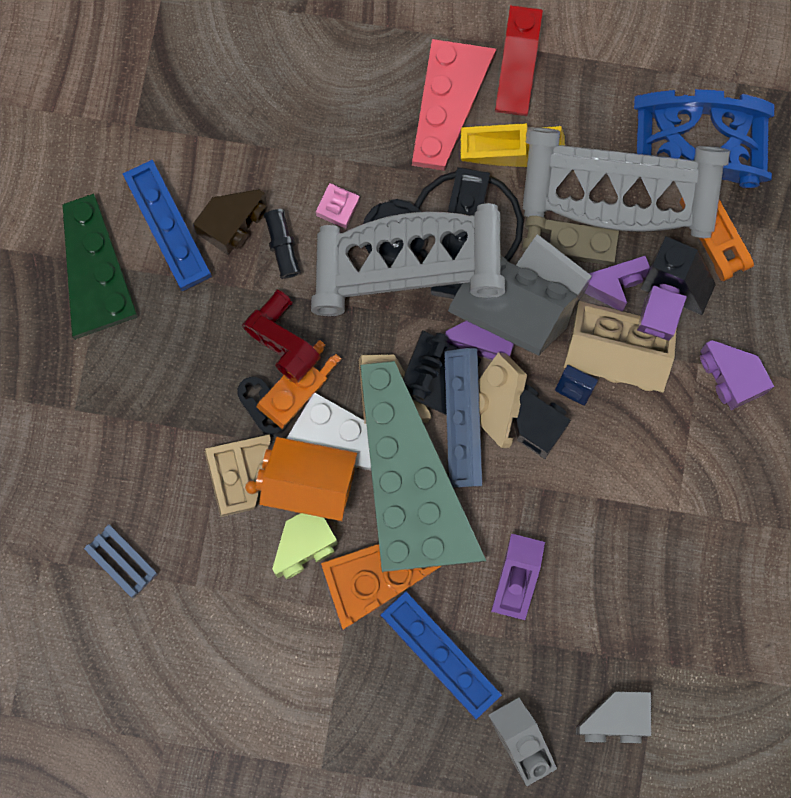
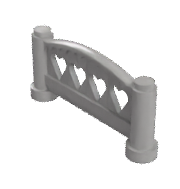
M542 127L527 128L525 142L529 144L522 207L525 210L524 216H540L544 218L546 211H552L587 225L620 231L645 232L689 227L692 236L711 238V233L715 230L723 167L729 163L730 150L713 146H697L694 160L564 146L559 145V130ZM572 169L585 193L584 197L580 200H575L571 196L560 198L556 193L557 187ZM606 173L618 195V200L613 204L606 203L604 199L600 202H594L589 196L590 191ZM639 177H641L652 200L650 206L646 208L640 207L637 203L633 206H627L623 202V196ZM673 181H675L685 202V208L679 212L674 211L671 207L667 210H661L656 204L657 199Z
M491 203L480 204L477 206V211L471 216L448 212L398 214L362 224L344 233H340L338 226H321L320 232L317 233L316 294L311 297V312L321 316H337L345 312V297L470 282V293L474 296L492 298L503 295L505 293V277L501 275L500 212L498 211V206ZM460 232H467L468 238L455 260H453L442 244L443 237L450 233L457 236ZM429 236H434L435 244L421 264L411 250L410 244L415 238L425 240ZM398 240H402L404 243L403 248L391 268H389L379 253V247L384 242L393 244ZM367 244H371L372 251L358 272L348 257V251L353 246L362 248Z

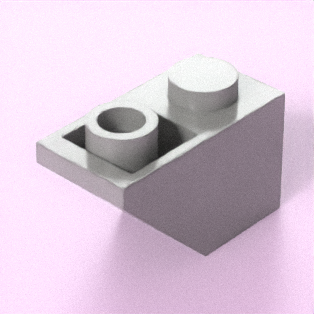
M651 692L611 693L576 727V735H585V742L605 743L606 736H620V743H642V737L651 736Z
M520 698L513 700L488 715L526 786L542 779L557 769L537 723Z

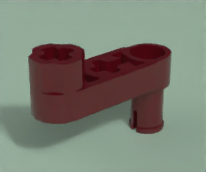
M276 289L260 310H254L243 322L242 327L253 339L282 356L275 366L287 379L296 384L313 368L321 357L309 343L275 323L288 307L293 304L284 292Z

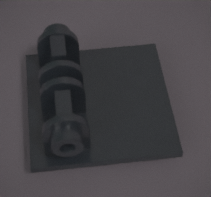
M422 330L403 380L412 400L447 416L444 351L461 348L448 343L449 337L442 333H436L434 336ZM478 357V366H479L480 361H481V358H479V357Z

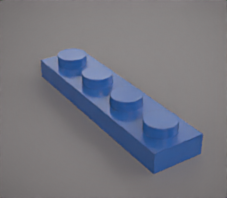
M153 159L123 173L181 291L211 278V273Z
M407 592L403 593L380 615L475 720L502 696Z

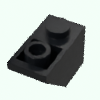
M525 384L524 391L520 395L521 405L518 418L513 417L516 438L518 442L543 459H546L571 420L566 417L568 413L562 407L552 402L549 405L538 398L539 393L535 389Z

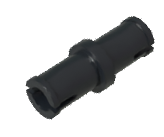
M275 209L264 214L271 238L269 247L270 251L275 253L280 278L288 279L301 274L293 248L296 242L294 237L290 236L284 215L285 211L283 209Z

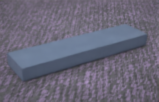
M477 348L444 351L449 480L453 488L482 486Z

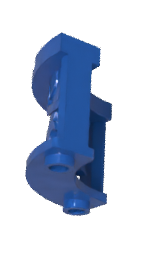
M695 89V96H675V90L635 96L634 109L638 110L637 154L651 155L652 143L666 139L667 142L659 148L656 156L664 152L671 158H680L682 155L686 159L694 160L696 149L681 134L694 128L701 115L707 114L710 115L715 128L721 134L730 138L720 147L730 150L729 163L723 167L722 180L739 183V186L743 188H755L761 182L772 180V173L768 172V120L774 117L773 103L745 94L740 95V99L724 98V91ZM678 114L689 115V122L681 126H674L679 125L682 121L678 118ZM722 117L732 118L733 122L730 123L729 127L723 123ZM652 118H655L661 131L652 135ZM751 126V136L749 137L747 133ZM740 144L750 148V156L748 151L743 146H740ZM739 157H743L747 161L750 158V166L742 165Z

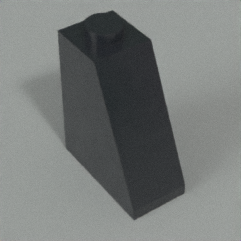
M665 236L651 263L641 289L650 292L653 286L659 287L660 284L673 286L680 290L679 294L687 296L684 308L703 315L716 284L697 249Z

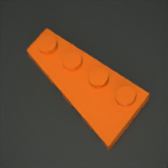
M379 544L321 563L343 630L442 567L382 572Z

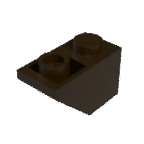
M258 189L212 197L193 223L196 234L229 255L234 248L239 249L248 236L246 231L253 222L258 223L266 213L268 207L266 206L265 193Z

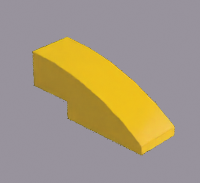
M527 123L461 127V161L497 166L527 167L529 144L525 142L528 128ZM562 126L542 127L559 130V145L565 146V135Z

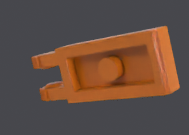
M319 340L313 348L321 355L325 344ZM337 354L331 356L320 372L313 367L296 384L283 376L259 401L256 407L283 429L310 400L314 393L322 387L327 380L326 377L334 370L342 358Z

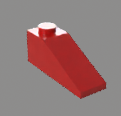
M510 5L495 112L520 116L528 115L542 9Z

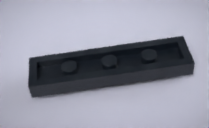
M457 167L448 213L474 215L477 211V206L485 203L490 173ZM460 232L457 236L450 233L443 237L442 244L453 260H455L468 238L467 232ZM462 283L431 287V295L454 299Z

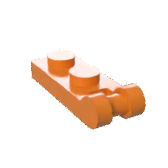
M681 198V200H680L679 203L681 204L682 208L684 209V208H685V202H684L683 198ZM719 200L715 230L711 233V238L699 239L712 260L718 277L721 281H726L733 277L734 272L739 270L744 272L754 267V263ZM732 250L735 258L727 261L723 253Z

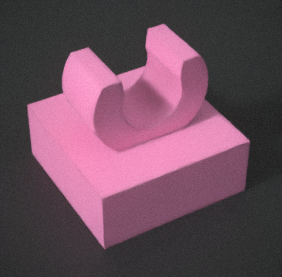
M329 183L316 210V216L346 229L360 201V196Z

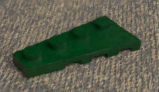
M94 193L62 204L73 339L76 340L138 318Z

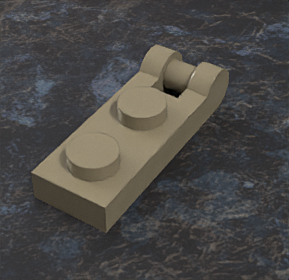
M540 216L526 217L525 228L528 229L527 238L523 239L522 250L524 252L536 235L541 236L542 232L550 234V241L548 243L571 260L614 265L619 235L618 230L547 220Z

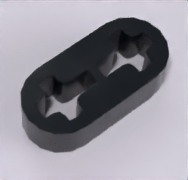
M258 377L245 378L237 389V395L241 404L264 435L270 434V437L281 435L286 430L287 425L283 429L279 426L274 428L272 425L265 427L263 425L267 421L265 414L256 407L257 403L252 397L244 398L248 394L246 388L252 386L254 389L261 388L258 392L260 399L270 391L269 387Z

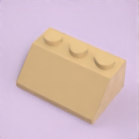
M579 301L568 343L564 368L570 365L585 374L602 377L613 383L623 382L638 386L645 391L655 390L664 393L675 357L676 331L671 340L668 341L637 331L639 315Z

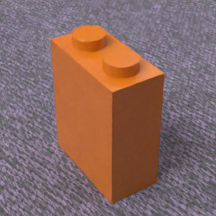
M276 437L273 449H266L262 469H259L255 490L261 491L259 505L342 521L353 482L357 453Z

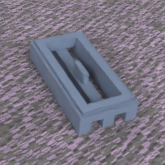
M110 525L105 527L104 531L94 538L95 540L84 548L131 598H134L158 575ZM110 536L147 573L144 578L106 542ZM101 546L132 577L137 585L132 588L96 549Z

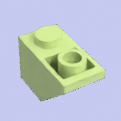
M300 513L286 521L272 568L277 578L284 575L286 580L290 579L304 570L302 565L313 558L316 562H320L334 553L333 547L338 545L325 518Z

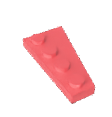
M432 39L412 166L445 171L461 134V127H463L469 116L488 68L496 54L495 48Z

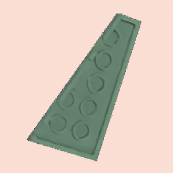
M395 361L360 365L382 572L485 562L486 558Z

